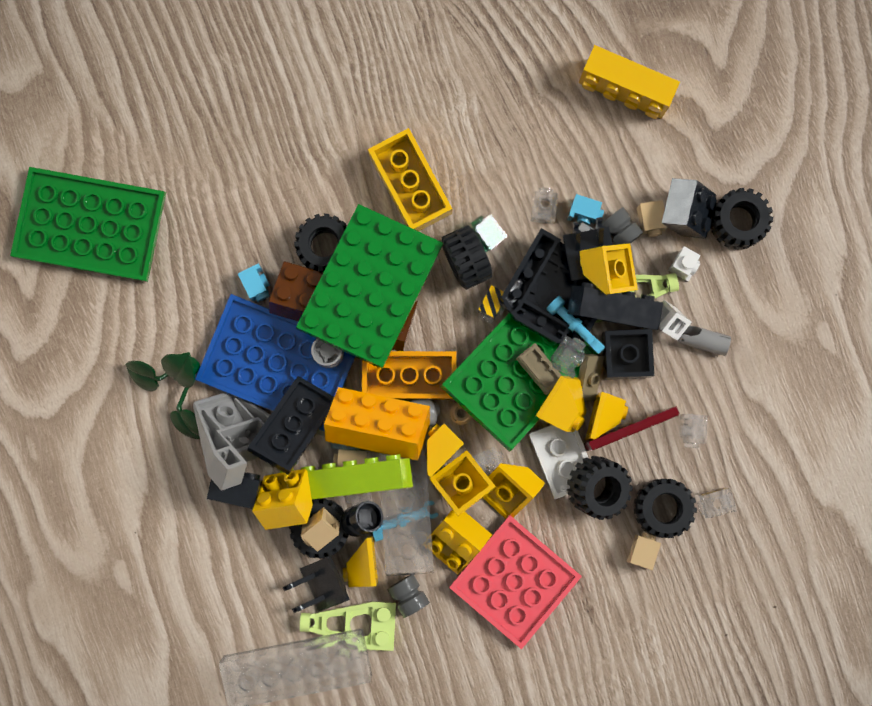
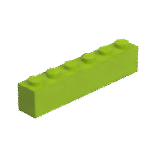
M400 454L386 456V461L380 462L379 457L364 459L365 464L357 465V460L343 462V467H336V463L322 464V469L315 470V466L301 467V469L308 471L311 498L321 499L413 487L410 458L401 459Z

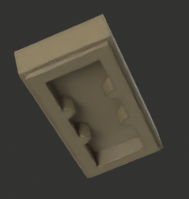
M536 343L516 358L545 395L552 391L561 373Z
M583 354L578 379L581 381L584 401L596 400L604 361L603 355Z

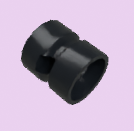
M371 501L349 507L341 516L343 530L352 537H359L377 531L383 523L381 508Z

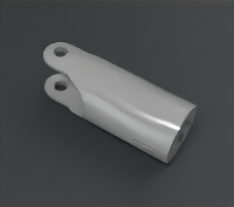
M689 325L677 341L694 348L726 356L731 343V336Z

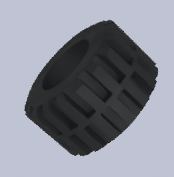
M739 188L736 191H729L717 202L712 212L711 226L714 227L712 230L713 235L717 234L719 237L716 239L719 243L724 241L725 247L734 246L733 249L735 250L740 248L747 249L757 244L766 236V233L772 227L770 224L773 222V217L770 214L773 210L772 207H767L769 203L767 198L764 201L760 198L763 194L760 192L754 194V189L749 188L747 191H744V188ZM739 207L749 212L752 217V227L749 231H742L733 226L730 220L732 208Z
M325 213L324 216L316 214L313 219L307 218L304 225L301 223L299 226L300 230L295 235L296 242H294L296 253L302 264L306 268L324 273L333 254L326 257L315 255L311 249L313 239L321 233H331L336 236L339 243L347 227L344 221L339 220V217L335 215L331 217Z
M469 225L442 236V247L457 281L464 289L467 290L492 278V268L486 251L476 232Z
M591 456V459L584 458L582 464L578 462L575 465L577 469L571 471L569 475L572 478L567 481V485L570 486L567 489V494L571 496L569 500L575 505V508L599 520H604V518L612 519L613 514L618 516L621 513V508L625 510L627 507L625 503L631 499L629 492L633 491V486L629 484L632 481L631 476L627 475L628 471L622 465L601 456ZM605 477L603 492L594 498V488L597 482Z
M655 479L650 483H646L643 486L644 488L638 491V497L634 500V504H636L634 514H636V520L641 524V528L649 532V534L661 538H674V536L682 535L683 531H688L690 523H694L695 518L693 516L694 513H697V508L694 507L696 500L691 496V490L687 489L683 483L673 479ZM662 494L671 495L677 503V513L669 522L658 521L652 511L654 500Z
M323 498L313 499L309 518L324 507L340 522L339 535L318 552L312 546L306 545L302 540L301 531L303 524L289 526L291 530L290 538L293 539V545L300 550V553L306 554L310 558L321 559L337 553L345 545L349 535L343 530L341 525L343 508L332 500Z

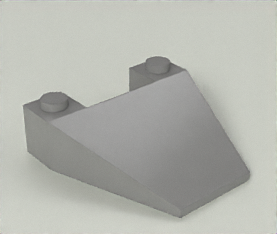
M227 392L195 401L193 408L208 476L221 491L241 484L247 461L258 458L247 451L248 446L270 415L251 402Z

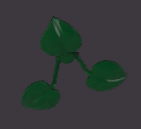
M190 352L165 355L161 359L165 373L161 376H156L154 368L145 362L128 361L125 365L129 375L140 388L146 391L157 390L159 387L157 381H161L168 376L184 387L176 407L177 411L170 413V419L179 432L187 437L200 439L195 413L187 409L182 410V404L188 389L194 385L195 374L200 369L199 362L194 357H191Z

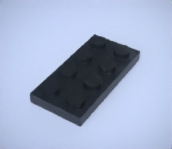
M297 376L252 440L247 451L289 475L325 422L334 396Z

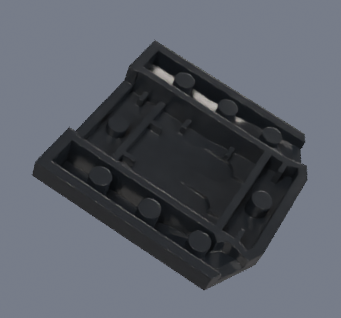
M541 228L500 299L516 322L554 344L582 346L585 340L576 331L572 332L568 328L570 325L557 313L555 315L550 314L546 308L555 298L560 296L565 301L564 307L568 310L572 286H582V282L593 283L588 278L577 281L571 280L564 244L560 242V238ZM573 315L576 319L579 318L582 321V325L589 332L597 320Z

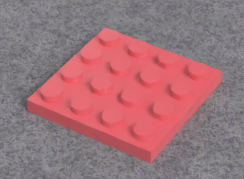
M509 515L449 588L522 650L582 576Z

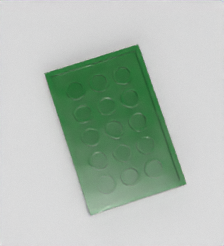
M29 167L10 256L148 282L166 192Z
M358 204L296 329L383 369L441 251L443 242Z
M510 313L440 386L509 452L538 422L540 418L536 414L550 394H544L516 358L536 343L562 376L578 377L583 354H598L586 341H584L582 346L554 344L516 322Z

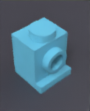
M576 194L567 220L572 221L574 217L577 218L579 223L595 224L596 218L603 217L604 210L601 209L603 202Z
M259 263L238 273L249 298L252 301L257 300V302L270 297L266 288L270 284L264 273L259 274L263 271Z

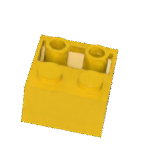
M300 469L291 471L289 475L282 472L264 476L252 512L265 530L307 524L313 506L308 471Z
M451 510L422 545L458 575L481 551L492 534L466 512L457 516Z

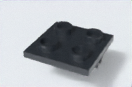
M602 217L596 218L594 230L581 232L579 230V222H573L572 233L563 235L572 281L587 279L583 275L579 251L613 245L609 226H602Z
M331 556L300 568L303 578L283 587V590L287 591L308 582L314 599L293 608V613L314 604L318 612L350 600Z

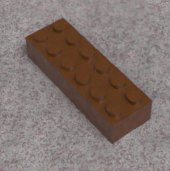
M284 261L269 300V313L299 322L323 273ZM418 301L415 302L392 350H404Z

